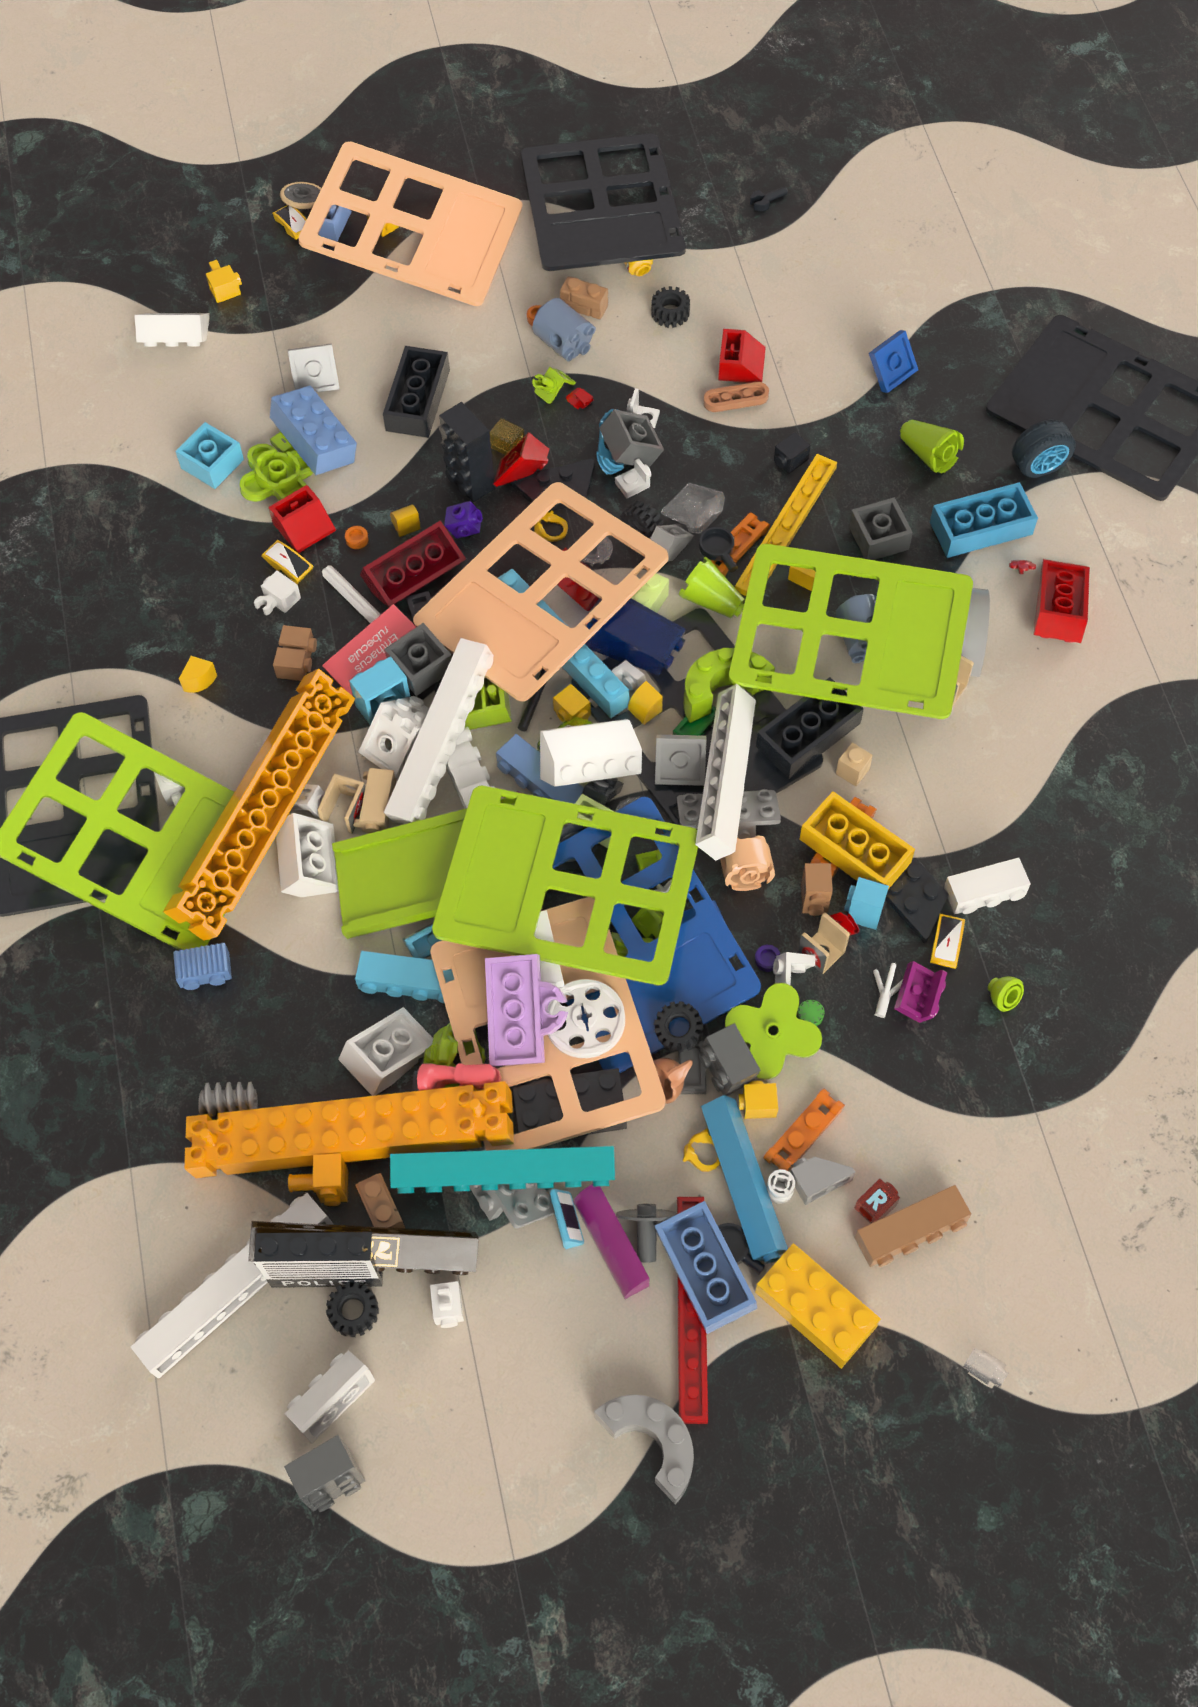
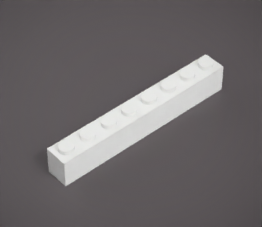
M460 638L384 810V814L392 822L404 825L426 818L427 808L430 801L436 795V787L440 778L446 772V764L449 757L455 751L459 734L464 731L466 718L474 708V700L478 691L483 687L485 674L493 664L494 655L486 644Z
M738 684L718 693L695 843L715 861L734 853L736 849L756 700Z
M308 1193L296 1198L290 1204L288 1210L270 1221L334 1225ZM250 1239L240 1252L229 1256L225 1261V1265L217 1272L209 1274L203 1280L201 1286L195 1291L187 1293L177 1307L172 1311L164 1313L154 1327L144 1331L137 1337L131 1349L148 1371L157 1378L164 1375L268 1283L258 1267L254 1265V1262H248Z

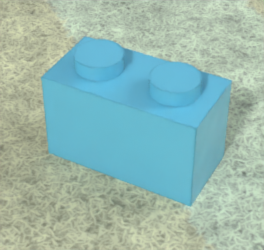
M859 877L856 886L851 885L844 911L849 912L848 914L852 916L856 924L876 930L889 886Z

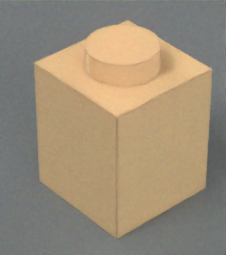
M852 742L838 760L836 775L857 786L870 770L873 755Z

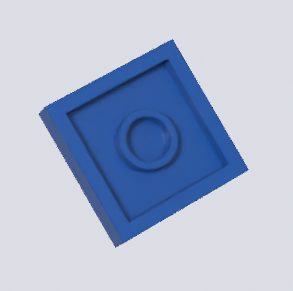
M899 330L869 352L882 392H890L918 371L907 333L904 330Z

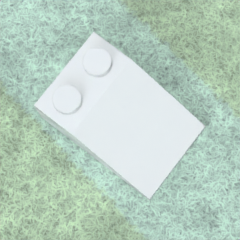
M403 1007L347 1040L338 1060L372 1096H375L394 1084L417 1064L418 1059L424 1057L425 1050L432 1045L433 1038Z

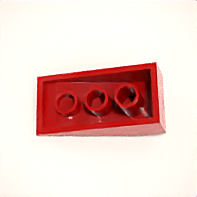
M1043 559L1033 635L1042 638L1064 640L1069 643L1082 642L1088 622L1090 567Z

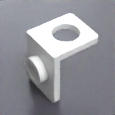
M635 388L632 399L628 401L627 412L640 415L644 413L651 414L653 419L650 422L653 428H655L660 410L639 406V389Z

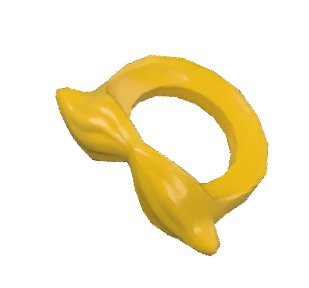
M550 511L535 524L534 532L547 541H559L566 536L568 524L562 517ZM544 520L560 524L563 527V532L559 536H549L540 522Z
M706 1128L693 1135L683 1149L684 1157L682 1161L691 1162L702 1172L712 1171L720 1165L718 1156L714 1164H702L694 1152L695 1149L692 1147L693 1142L714 1146L709 1135V1129Z

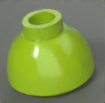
M1015 977L994 978L988 985V991L991 992L993 1004L1000 1011L1006 1012L1016 1007L1020 1002L1024 992V985L1020 979Z

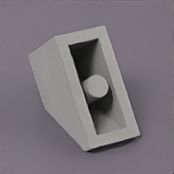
M676 524L656 526L650 540L667 550L669 557L667 562L678 556L694 535Z
M813 1157L809 1160L802 1158L792 1165L793 1168L790 1171L795 1179V1188L805 1205L851 1182L855 1175L852 1167L818 1157Z

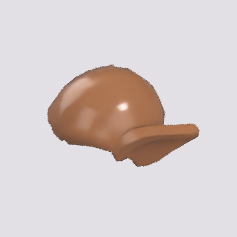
M670 1058L653 1060L665 1095L666 1104L674 1102L681 1094L684 1079L692 1066V1060L682 1064Z

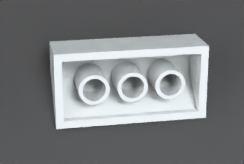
M628 719L540 731V779L554 787L641 774L642 749Z

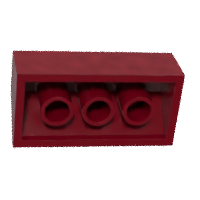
M440 520L363 567L360 576L372 594L389 608L391 605L398 603L466 561V558Z

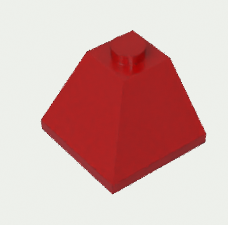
M528 432L501 459L493 485L498 487L530 476L537 469L542 470L548 462L549 448Z

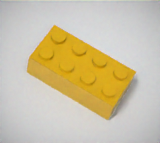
M834 791L802 825L799 840L858 881L860 877L888 885L889 888L909 866L915 852V848Z
M794 1243L756 1285L755 1293L841 1369L877 1328L881 1320L879 1316Z

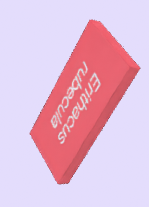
M393 604L322 666L343 689L353 696L349 680L353 679L356 674L373 667L378 661L385 660L387 657L384 649L415 629L416 626Z

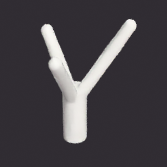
M892 963L890 966L885 988L879 971L877 969L873 971L880 992L875 1015L881 1018H885L890 997L900 990L903 981L902 979L890 990L896 968L895 963Z

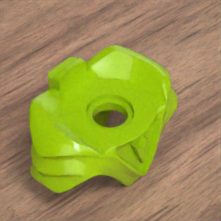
M450 1023L434 1034L432 1045L425 1050L424 1064L432 1063L456 1067L453 1060L456 1054L459 1053L457 1049L458 1042L454 1038ZM474 1030L481 1059L484 1064L486 1060L485 1049L481 1047V1045L479 1044L476 1035V1030ZM472 1041L463 1042L466 1055L475 1052ZM460 1084L445 1085V1088L457 1087Z

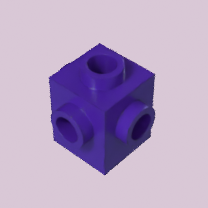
M471 501L449 506L446 510L444 526L456 539L480 533L483 520L482 513Z

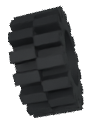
M669 286V290H666L665 287L661 288V292L657 290L656 295L653 294L651 300L652 318L654 317V321H659L660 326L665 324L666 328H669V325L675 328L677 323L680 326L683 325V321L686 322L690 316V299L686 291L682 290L680 292L679 287L672 290V286ZM674 305L678 308L666 309L664 308V306Z
M635 500L620 515V520L650 539L656 526L663 525V519H659L661 517L660 514H656V509H651L649 507L650 504L646 503L644 505L643 501Z
M679 1001L677 1004L670 1002L669 1006L664 1005L662 1007L663 1010L661 1012L658 1011L657 1019L654 1020V1030L657 1038L665 1048L667 1047L673 1052L675 1050L683 1052L685 1049L691 1050L694 1044L697 1045L699 1043L698 1040L703 1036L702 1030H704L701 1016L696 1008L694 1009L689 1003L686 1005L684 1002ZM677 1017L685 1018L689 1022L688 1032L680 1037L674 1036L669 1032L670 1022Z
M346 1282L342 1288L340 1285L337 1286V1291L335 1293L331 1292L329 1295L331 1299L330 1301L327 1300L326 1303L328 1320L333 1328L343 1336L350 1335V1337H356V1334L364 1335V1331L367 1329L370 1331L373 1328V1322L376 1323L378 1320L379 1308L375 1295L366 1285L362 1286L359 1282H354V1284ZM351 1299L359 1300L363 1304L362 1314L354 1320L346 1319L342 1315L343 1305Z

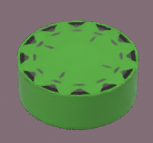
M806 1000L799 1006L798 1019L818 1026L823 1021L824 1008L815 1000Z

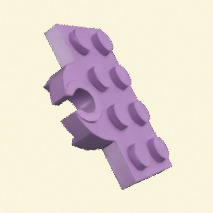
M538 954L485 958L490 1065L494 1067L545 1063L544 1036L552 1034L562 1027L568 1015L566 1011H559L556 1015H551L548 1011V1005L553 1000L561 1003L568 1002L566 996L557 986L541 981L540 955Z

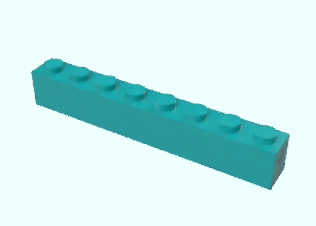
M614 1146L390 1154L391 1188H397V1194L414 1193V1187H425V1193L442 1192V1186H453V1192L470 1191V1185H481V1191L498 1190V1184H509V1190L526 1189V1183H537V1189L554 1188V1182H565V1188L582 1187V1181H593V1187L610 1186L609 1180H615Z

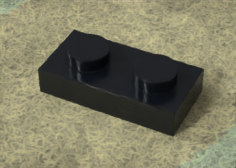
M617 777L591 781L584 786L582 794L604 805L621 792L624 783L618 781Z

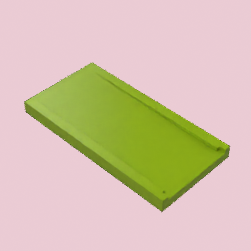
M504 798L501 799L500 803L514 805L516 800ZM467 808L332 843V849L335 853L343 924L341 930L347 939L435 917Z

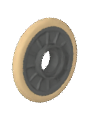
M295 182L282 188L280 198L291 207L311 209L322 188L312 183Z

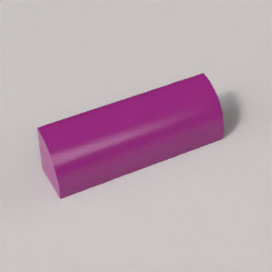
M593 1184L589 1185L574 1198L573 1202L624 1299H627L648 1288L650 1278L601 1187H593Z

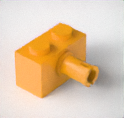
M341 1153L313 1155V1174H289V1191L313 1190L320 1202L327 1206H338L341 1202H348V1168Z

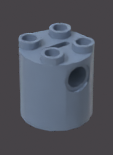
M554 298L538 309L533 321L532 330L537 337L569 362L579 354L585 355L590 350L591 345L589 343L596 331V327L562 299Z
M873 594L853 596L838 607L835 617L870 623L873 618L877 596ZM843 637L852 662L860 663L864 661L867 642Z

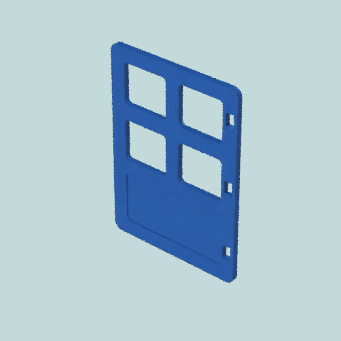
M641 797L616 811L622 814L665 822L653 801L648 797ZM588 827L559 843L552 868L554 869L570 859H575L585 877L600 878L602 868L592 852V847L610 837L611 832ZM662 829L664 834L661 835L670 837L671 831ZM653 840L662 854V858L621 883L651 889L673 877L679 847L675 844ZM694 870L687 898L694 908L696 915L680 926L668 981L663 985H654L626 979L651 1055L665 1048L657 1038L654 1030V1020L657 1019L656 1015L658 1011L661 1012L663 1010L662 1007L664 1005L669 1006L670 1002L677 1004L679 1001L684 1002L686 1005L689 1003L699 1012L704 1026L732 1008L753 998L761 990L760 980ZM695 887L704 899L697 903L694 902L689 893ZM616 904L611 922L628 950V954L625 957L651 962L654 959L658 938L650 943L644 942L625 910V904ZM735 955H737L744 967L735 971L729 961ZM600 992L589 993L585 997L588 1000H596L599 998ZM574 998L567 1000L566 1004L568 1006L572 1005ZM581 1006L582 1015L580 1020L585 1023L586 1030L589 1031L588 1018L590 1017H587L583 1006ZM608 1007L603 1012L607 1018L617 1016L614 1007ZM674 1018L669 1024V1032L674 1036L680 1037L688 1032L689 1022L685 1018ZM603 1030L598 1032L595 1038L602 1037L610 1033ZM627 1052L598 1060L603 1070L619 1068V1073L633 1066L630 1055Z

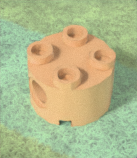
M764 836L745 839L737 838L735 852L720 859L725 884L727 886L730 884L732 889L736 891L758 889L761 887V882L766 880L768 884L775 876L770 848Z

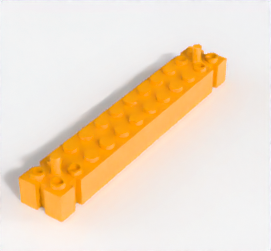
M320 669L305 675L296 689L300 694L291 697L180 882L178 887L183 891L174 894L163 911L178 923L186 921L190 923L188 930L203 941L218 937L227 921L223 914L232 912L341 725L342 720L339 717L349 711L356 699L342 687L337 689L332 687L333 680Z
M506 1081L484 1083V1090L477 1091L473 1085L223 1112L218 1113L217 1120H213L208 1114L187 1116L186 1138L192 1143V1147L185 1148L184 1169L195 1178L216 1176L217 1169H221L226 1175L313 1166V1155L341 1153L345 1162L390 1158V1154L432 1153L482 1148L481 1141L487 1140L492 1147L514 1144L513 1122L507 1113H513L512 1091Z

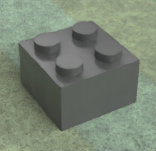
M614 409L599 427L603 439L612 454V458L617 463L634 465V460L639 458L644 465L646 464L650 467L664 451L648 416Z
M895 497L851 510L849 528L865 559L875 560L909 550L913 532Z
M424 623L384 649L386 657L391 656L406 675L408 687L416 696L444 677L452 659L450 652Z
M735 1023L706 1037L699 1050V1059L703 1067L709 1068L713 1075L711 1080L715 1089L718 1092L721 1091L725 1096L740 1090L745 1084L754 1081L761 1071Z

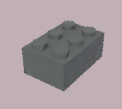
M339 1435L284 1466L300 1500L313 1512L317 1509L319 1512L327 1510L335 1504L334 1499L343 1494L346 1497L354 1494L361 1489L360 1484L365 1482L350 1449Z

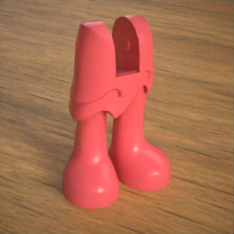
M432 1063L422 1064L417 1074L419 1091L445 1088V1085L460 1084L459 1086L473 1085L475 1089H484V1083L501 1082L500 1071L490 1064L465 1065L459 1063L456 1067Z

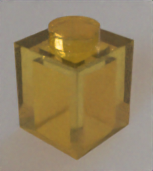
M501 418L490 431L491 448L506 455L524 437V429Z

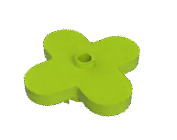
M257 444L252 446L247 453L248 465L253 471L241 478L240 492L249 501H262L270 496H275L280 501L307 485L303 480L311 476L313 472L296 450L287 451L286 454L278 452L271 445Z
M777 983L769 987L764 994L760 1008L748 1005L736 1006L728 1012L725 1020L726 1027L735 1023L745 1043L751 1045L750 1052L761 1070L757 1078L762 1080H770L778 1076L783 1069L787 1055L808 1058L815 1055L822 1044V1035L819 1028L811 1022L796 1017L799 1008V996L792 986L785 983ZM771 1026L778 1028L779 1032L776 1035L769 1034L768 1029Z

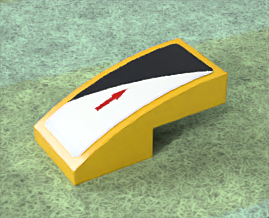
M289 205L272 213L275 221L285 227L287 234L297 240L307 220L302 213Z
M279 540L272 544L261 556L277 571L281 570L296 584L314 567L300 554Z
M943 914L939 915L930 963L956 969L965 919Z

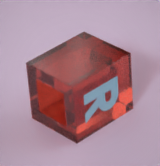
M879 1178L857 1200L854 1208L871 1224L886 1217L897 1206L900 1197L898 1196L897 1189L891 1183H885Z

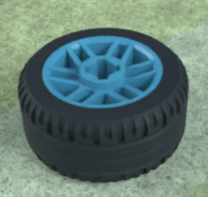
M1045 420L1029 427L1017 438L1012 448V456L1025 476L1037 478L1053 473L1063 467L1072 457L1076 443L1063 422L1059 420Z

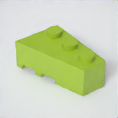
M484 677L483 687L478 691L474 700V708L469 712L465 721V727H468L469 730L512 722L509 694Z

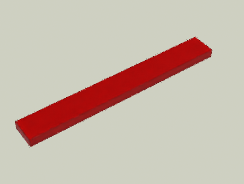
M677 1197V1214L703 1202L704 1197ZM677 1275L679 1417L684 1424H708L707 1334Z

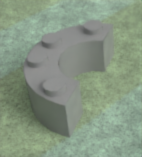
M972 588L961 656L974 662L970 676L980 677L986 650L990 613L988 589Z
M643 1395L617 1397L594 1411L595 1419L614 1439L623 1433L637 1431L646 1433L656 1440L662 1450L663 1464L655 1477V1483L676 1505L688 1487L694 1459L689 1431L679 1415L665 1403Z

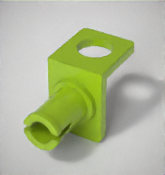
M552 367L548 368L544 376L541 374L535 375L534 377L538 380H532V384L536 388L534 392L548 404L552 403L564 382L571 385L576 384L563 371Z

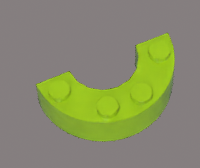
M722 648L711 651L696 660L690 667L685 680L683 698L684 711L690 723L711 714L712 692L722 686L734 685L729 680L734 648ZM754 652L751 653L750 668L775 672V667L767 659ZM757 677L759 682L771 683L772 678ZM740 686L741 688L746 689L751 695L763 690Z

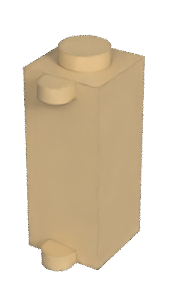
M369 768V771L363 773V779L367 780L360 818L355 819L353 824L354 827L361 828L362 832L368 834L388 829L389 818L384 814V810L396 786L394 770Z

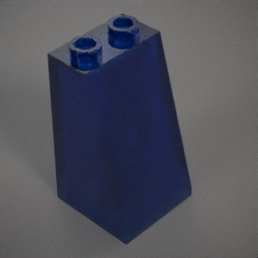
M630 598L585 644L594 652L621 662L626 660L634 667L659 676L664 668L667 670L670 668L675 659L672 656L675 651L679 653L686 641L683 639L686 629ZM593 618L587 624V628L590 629L598 620Z

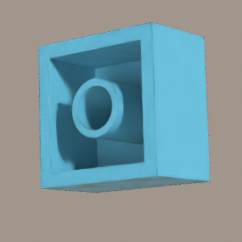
M206 422L175 451L181 469L214 489L244 460L240 443Z
M391 656L385 660L378 661L373 667L356 674L353 679L349 680L353 697L356 698L354 700L355 706L370 725L380 703L410 697L407 677Z

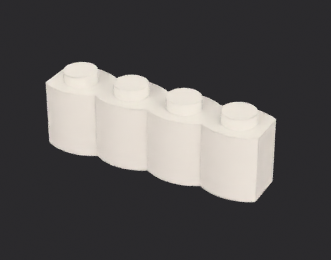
M465 727L464 731L459 734L455 751L449 757L446 764L464 809L468 807L474 788L481 785L490 787L487 780H490L487 768L485 766L481 767L479 763L481 756L477 746L472 747L470 743L473 739L468 727Z

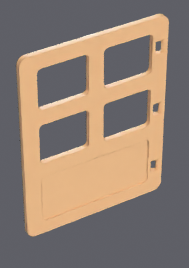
M345 142L299 235V244L303 248L473 306H480L486 298L522 210V202L515 197L354 142ZM354 160L390 172L377 201H371L340 190L342 182ZM411 178L443 190L431 219L426 220L393 208L405 179ZM332 205H338L369 216L355 247H350L318 235ZM386 223H391L423 235L410 265L406 266L372 253ZM323 245L335 247L334 251L324 248ZM386 266H390L398 270L397 272H394L385 268ZM449 287L461 290L460 294L448 290Z
M556 482L539 495L415 614L413 622L416 627L424 623L452 654H454L460 638L486 644L494 656L493 664L487 670L485 677L516 700L527 701L667 563L669 558L668 552L665 548L563 483ZM557 503H562L593 523V526L567 551L560 550L530 530ZM608 535L613 536L645 557L617 585L610 583L580 563ZM515 544L521 545L551 565L524 593H518L487 571ZM643 568L646 569L647 572L639 579L636 575ZM565 577L572 579L602 599L574 628L568 627L537 606L538 602ZM593 618L598 620L590 629L586 627ZM542 668L547 671L538 680L534 677Z
M586 897L546 909L555 943L582 947L584 945L595 902L592 897ZM608 930L604 952L618 955L610 930ZM443 940L436 942L431 947L430 952L454 1038L458 1042L457 1049L461 1063L465 1065L483 1064L474 1030L477 1027L488 1024L485 958L515 955ZM560 965L564 985L582 979L596 980L608 985L618 994L625 1011L623 1034L612 1049L592 1058L569 1056L557 1049L548 1035H545V1063L509 1065L497 1068L501 1073V1082L506 1081L509 1087L540 1077L550 1076L555 1086L563 1118L560 1121L514 1134V1144L492 1147L488 1140L484 1141L486 1151L539 1149L659 1112L665 1107V1095L625 978ZM452 969L454 980L446 983L443 971ZM591 989V990L587 991L586 994L593 993V992H596V991H598V990H596V989ZM565 995L567 1000L573 999L572 996ZM614 1007L616 1015H618L619 1011ZM608 1034L596 1039L599 1042H606L610 1039L611 1035ZM472 1041L475 1052L466 1055L463 1042ZM584 1042L572 1045L571 1047L576 1049L581 1048L584 1045ZM627 1052L630 1055L639 1082L641 1095L584 1112L581 1109L570 1070L576 1066Z

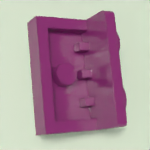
M914 961L908 963L894 1009L919 1023L934 1018L939 1011L938 1003L941 993L946 987L945 979L947 972L940 970L934 973Z

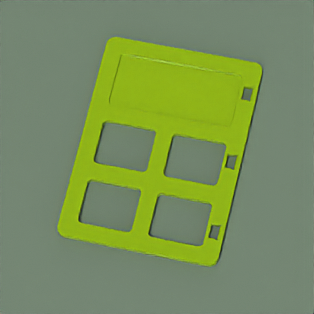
M762 544L756 550L730 666L729 680L734 685L738 684L739 686L936 719H946L952 712L973 580L965 574ZM772 564L812 569L816 572L809 607L806 612L766 607L762 604ZM835 574L870 578L879 581L873 618L870 623L834 618L826 615ZM759 624L797 629L803 632L794 674L789 675L749 667L756 630ZM822 635H834L867 642L859 685H849L814 678L813 675ZM757 677L772 678L771 683L759 682ZM833 688L847 690V695L832 694ZM909 701L924 703L923 709L909 707L908 703Z
M79 712L72 716L0 828V858L178 950L205 947L211 939L203 941L188 930L190 923L187 921L178 923L163 911L171 897L183 891L178 887L233 796L234 791L92 716ZM84 736L125 757L99 800H94L56 779L76 745ZM143 768H148L185 789L162 830L159 832H155L117 811ZM45 797H49L87 818L59 863H55L16 842L39 803ZM106 829H110L148 850L147 855L121 895H117L95 884L78 873ZM22 852L35 858L33 865L18 859ZM94 890L108 896L105 903L90 896ZM168 927L178 932L177 940L163 934L164 929Z
M483 785L477 786L473 789L435 915L432 926L433 935L443 941L515 956L538 954L540 955V961L654 985H663L669 979L698 846L695 845L697 830L692 827ZM501 797L515 799V804L500 803ZM578 812L593 815L592 821L578 818ZM566 823L611 832L600 878L580 876L556 871L552 868L563 826ZM656 828L671 831L670 837L655 834ZM632 837L675 844L679 847L668 892L663 893L621 883ZM553 889L592 897L595 900L585 942L582 947L535 938L534 935L547 890ZM621 903L663 913L664 916L654 959L651 962L604 952L616 904Z

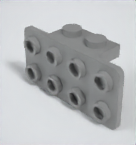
M774 790L743 791L737 838L755 837L756 825H772L781 822L777 796ZM685 794L677 797L680 825L698 829L703 794Z
M481 1141L482 1148H474V1149H466V1150H467V1151H486V1148H485V1145H484V1141ZM526 1183V1189L509 1190V1184H498V1190L481 1191V1185H470V1189L479 1202L480 1208L485 1212L489 1221L498 1218L504 1211L514 1228H521L552 1216L555 1213L549 1194L545 1188L537 1189V1183Z

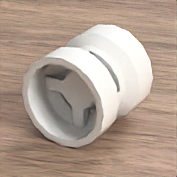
M779 1169L770 1174L767 1190L772 1202L777 1204L788 1202L794 1192L795 1179L790 1172Z

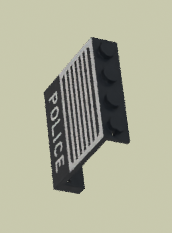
M372 1232L256 1233L254 1263L271 1288L337 1287L339 1285L344 1287L346 1282H350V1284L359 1282L360 1285H366L367 1287L383 1286V1271L378 1272L371 1257Z

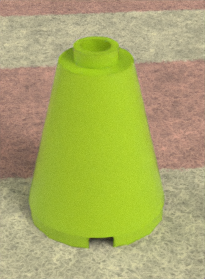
M912 419L905 422L900 430L901 439L936 473H945L951 469L958 460L956 456L958 450L962 451L964 446L963 435L953 429Z
M704 557L703 562L700 561L685 581L688 584L685 590L681 588L678 594L683 599L728 618H732L734 615L739 617L744 608L743 602L745 599L707 557Z

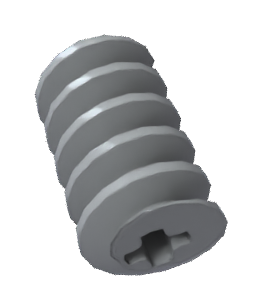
M220 1082L216 1083L214 1090H211L209 1083H205L204 1090H201L199 1094L200 1115H205L208 1112L211 1117L216 1116L217 1112L257 1109L258 1107L257 1093L252 1082H248L246 1089H243L241 1082H238L235 1090L232 1089L230 1082H227L225 1090H222Z

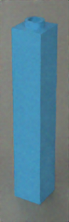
M723 1095L702 1105L701 1108L753 1260L764 1261L765 1264L773 1263L779 1260L780 1255L785 1253L788 1247L736 1099Z

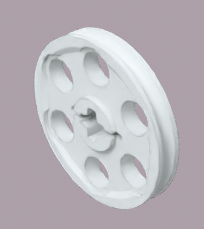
M589 979L572 981L560 987L564 995L574 998V1003L565 1007L559 1001L553 1000L548 1005V1011L551 1015H556L559 1011L568 1012L565 1028L548 1034L554 1046L561 1052L576 1058H592L612 1049L620 1040L625 1027L624 1006L618 994L608 985ZM591 989H596L600 992V996L596 1000H588L585 994ZM581 1006H583L587 1017H590L588 1018L589 1031L586 1030L585 1023L580 1020L582 1015ZM608 1007H615L619 1011L618 1015L614 1018H607L603 1012ZM604 1030L610 1033L611 1037L606 1042H599L595 1038L596 1034ZM574 1037H581L585 1042L581 1048L576 1049L569 1045L570 1040Z

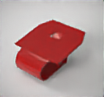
M576 388L566 396L567 401L576 409L580 407L584 409L593 402V396L581 388Z
M842 912L830 915L832 919L850 933V936L859 933V927L850 914L844 915Z

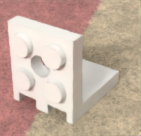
M415 696L380 703L358 752L379 768L394 770L395 778H398L429 708L424 705L420 698ZM386 738L390 739L392 743L391 750H388L385 746Z

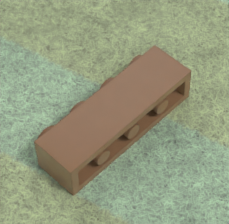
M953 1185L857 1230L854 1238L869 1266L872 1267L878 1264L879 1267L891 1263L894 1260L893 1256L903 1253L905 1256L916 1251L919 1248L918 1245L925 1241L928 1244L938 1241L943 1237L942 1233L948 1230H952L954 1233L965 1228L971 1212L956 1185Z

